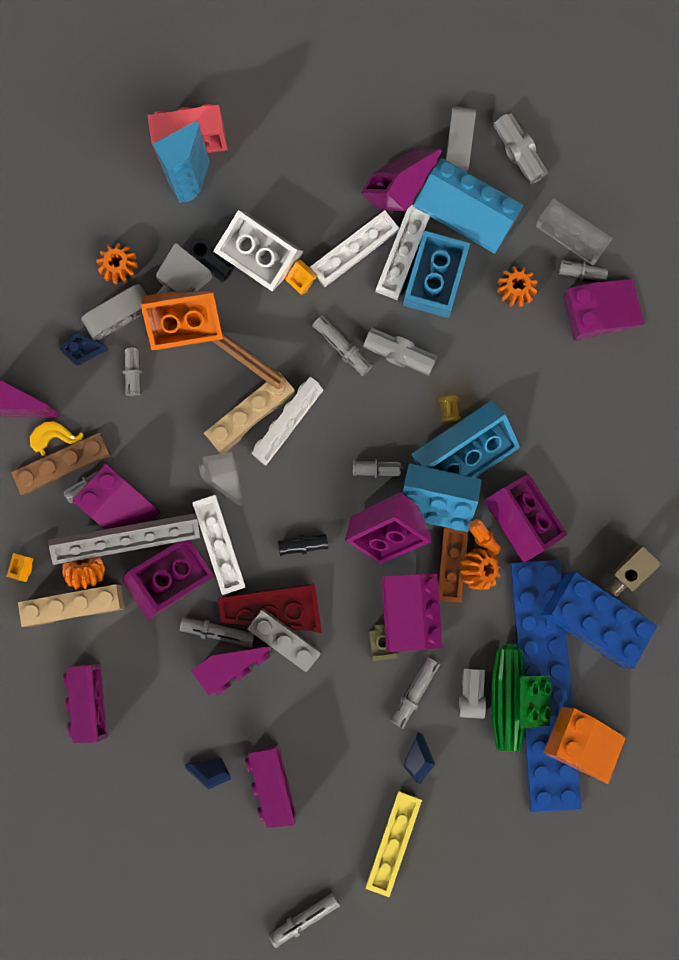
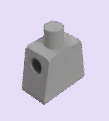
M175 243L156 274L158 281L163 285L157 294L165 292H196L207 284L213 276L208 268Z

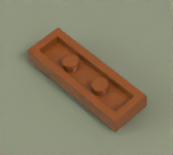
M443 528L438 579L439 601L462 603L464 574L460 573V571L463 570L461 561L466 560L468 532Z

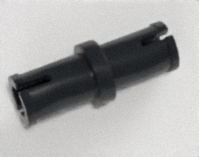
M326 534L310 537L300 535L297 539L279 540L280 556L295 553L305 555L309 551L327 550Z

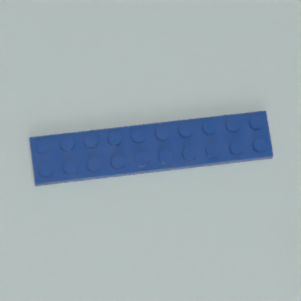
M560 560L511 563L517 649L522 650L526 676L550 675V682L552 684V692L550 694L552 717L550 726L525 728L524 731L530 811L546 812L582 809L578 770L543 753L561 707L573 708L566 631L542 616L562 581Z

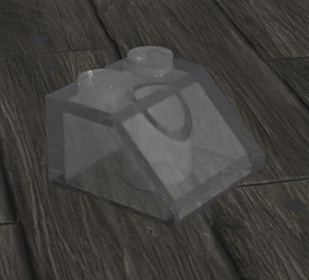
M229 452L202 457L203 464H199L201 478H204V481L237 506H243L237 461L233 453Z

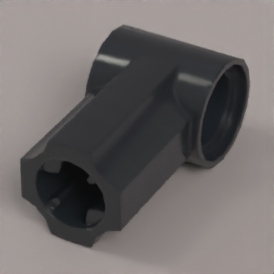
M197 238L191 242L189 246L191 256L208 268L215 278L222 283L230 277L235 266L215 253L214 248L210 246L207 240ZM199 248L207 249L205 255H195Z

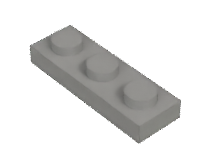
M264 608L259 611L247 628V630L305 672L310 669L321 655L320 649Z

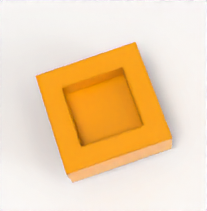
M302 260L295 262L285 280L302 295L308 291L318 275Z
M13 553L6 577L27 582L28 576L32 572L34 558Z

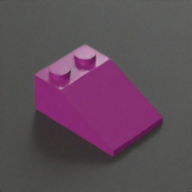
M633 279L568 288L563 295L574 341L644 325Z
M0 380V415L4 417L57 418L60 414L49 405Z
M107 463L100 468L72 499L77 506L104 529L149 522L160 513L151 502Z
M190 540L173 544L131 569L121 581L149 621L214 577V574Z

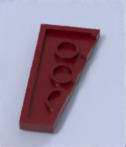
M315 583L217 598L221 623L249 625L259 611L264 608L292 630L322 633Z

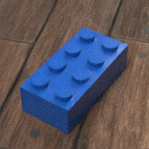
M576 572L564 575L542 614L543 617L622 668H635L658 626Z

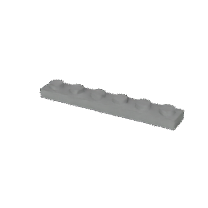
M196 513L49 539L48 544L52 564L56 565L200 538L198 518Z

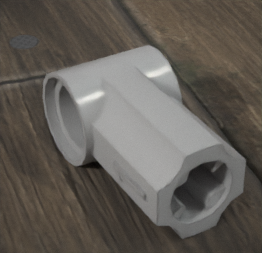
M463 669L462 695L459 697V717L485 718V670Z

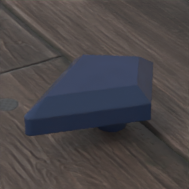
M75 332L59 349L78 366L107 351L108 347Z
M418 732L403 767L417 783L421 784L435 766L423 734Z
M222 758L185 764L186 770L208 790L231 780V776Z

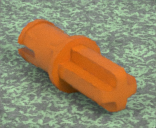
M479 519L468 523L470 526L469 530L475 537L476 544L482 546L483 549L493 551V555H497L501 547L493 538V532L487 529Z

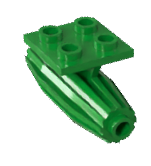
M502 644V649H497L492 675L491 719L496 750L521 751L525 728L550 726L552 710L550 708V694L552 692L550 675L526 676L522 650L517 649V644Z

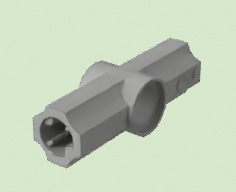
M512 113L505 114L494 122L493 126L505 144V151L512 163H517L528 183H536L547 175L548 171L536 153L533 139L529 134H524Z
M371 328L363 348L386 357V360L400 367L407 366L427 376L430 375L437 359L436 355L415 347L413 342L403 337H392L374 328Z

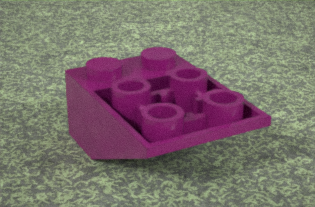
M413 149L374 172L361 194L380 210L406 211L413 204L418 190L425 184L429 172L436 166L442 150Z
M267 646L210 656L191 672L208 696L213 693L218 696L231 687L229 681L233 678H236L238 681L251 672L249 666L253 663H256L258 666L271 657L269 651L273 648Z

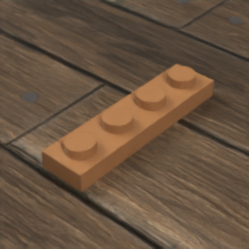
M97 433L15 470L11 474L20 494L25 495L107 458L111 454L102 434Z

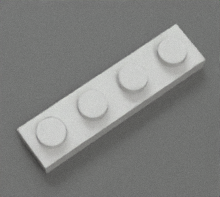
M413 204L405 213L375 291L395 300L399 298L430 218L429 215L413 207Z
M384 210L310 266V269L318 275L317 279L326 287L399 231V227Z
M309 377L306 382L300 385L296 396L285 405L283 413L279 418L271 423L269 431L263 439H260L255 444L254 451L251 454L265 466L323 392L322 387L316 380Z
M213 495L192 502L222 595L246 588L217 496Z

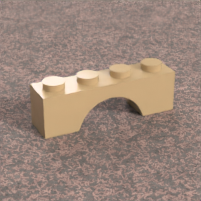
M287 380L280 389H276L266 382L204 432V434L219 453L223 455L236 445L257 422L268 414L277 411L296 396L295 390Z
M117 584L18 602L21 627L36 626L75 617L125 609L122 587Z

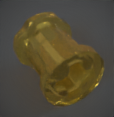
M445 396L437 399L438 403L441 404L442 418L440 423H454L462 420V416L458 412L457 401H459V396Z

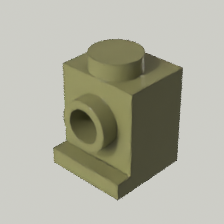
M385 624L375 625L374 631H369L372 661L397 659V651L387 652L386 646L380 647L378 644L380 638H386Z

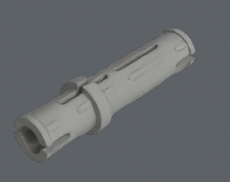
M323 315L313 323L312 327L340 353L345 363L348 362L353 366L361 377L370 371L373 365Z
M183 616L180 625V632L199 635L202 639L208 637L252 648L255 636L251 632L210 623V620L207 619L201 621Z
M429 657L426 658L404 697L400 698L399 701L401 703L390 719L392 723L404 729L413 711L418 709L419 706L417 704L440 667L439 663Z
M332 892L293 919L292 917L286 919L287 923L268 934L273 946L278 948L295 936L297 938L301 935V931L319 921L336 908H339L340 904Z

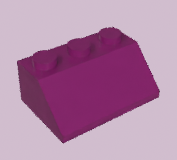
M529 473L484 500L489 511L494 515L503 533L508 537L523 563L568 535Z
M400 492L351 516L345 537L346 542L379 564L428 544L432 539L419 506Z
M437 573L381 577L387 652L443 648Z
M101 664L67 667L66 673L63 675V682L65 688L68 687L69 696L65 700L66 711L70 712L71 720L67 726L68 736L72 737V743L99 742L107 738Z
M279 744L249 751V758H245L248 773L253 772L255 782L251 783L254 797H259L261 807L257 808L260 822H265L266 828L295 825L297 816Z

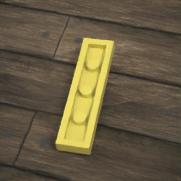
M398 790L365 886L366 889L390 897L422 802L421 798Z

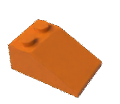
M213 291L165 292L143 297L141 308L151 350L223 339Z
M561 707L543 753L609 784L626 737L575 708Z

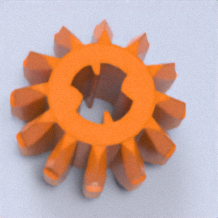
M117 243L115 249H113L108 244L107 249L109 251L100 250V255L103 258H99L96 261L100 266L98 272L100 275H104V279L107 282L112 279L113 283L117 285L119 279H122L124 283H127V275L130 277L135 276L132 269L138 268V264L134 262L137 257L135 253H130L131 249L128 246L122 249L121 244ZM119 261L120 266L115 267V262Z
M513 266L511 273L505 270L502 273L503 278L498 279L497 283L500 287L497 289V293L504 294L501 298L502 302L507 299L510 300V307L514 305L515 301H517L519 307H523L524 301L530 303L532 301L531 296L537 294V290L534 287L538 284V281L530 280L534 274L529 272L526 275L524 273L525 267H522L520 272H518L517 268ZM518 284L522 286L521 289L517 288L515 290L513 288L514 285L517 286Z
M480 548L466 553V560L461 561L463 570L460 573L464 574L463 582L467 583L469 588L486 590L490 586L496 585L495 578L501 577L498 574V569L502 567L497 564L499 557L493 555V551Z
M100 556L66 562L62 565V574L65 582L69 587L74 586L75 590L81 587L85 590L89 586L96 587V583L102 582L105 575V565Z

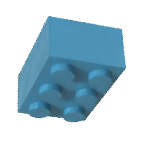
M424 230L403 306L449 318L470 243Z
M409 463L402 494L419 506L425 523L469 532L470 526L468 523L472 521L479 501L482 479Z

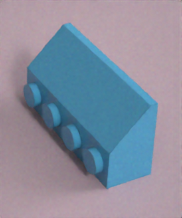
M197 121L153 143L165 177L179 203L183 201L189 202L195 199L197 194L201 192L210 163Z
M443 158L439 160L430 173L413 207L494 254L514 225L524 206Z
M490 401L412 453V456L419 466L476 478L518 450L520 445L506 414Z

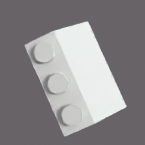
M240 210L237 211L214 249V252L271 291H274L286 278L295 262L299 260L304 252L247 212Z

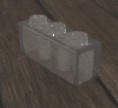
M554 198L536 224L537 228L593 266L613 239Z

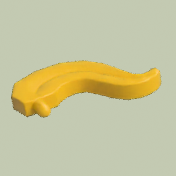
M55 421L44 422L37 426L30 435V446L36 453L40 452L42 456H45L44 448L48 447L51 439L58 437L64 442L73 445L82 441L84 434L80 432L79 435L74 436L63 425Z

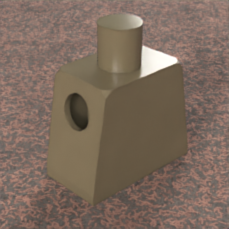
M637 544L611 571L616 577L606 588L616 597L626 587L633 592L661 563L643 546ZM632 569V577L626 578V571Z

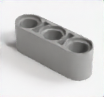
M453 106L445 160L468 173L476 109Z
M140 284L128 288L82 316L81 320L93 340L102 339L143 315L141 302L147 294Z

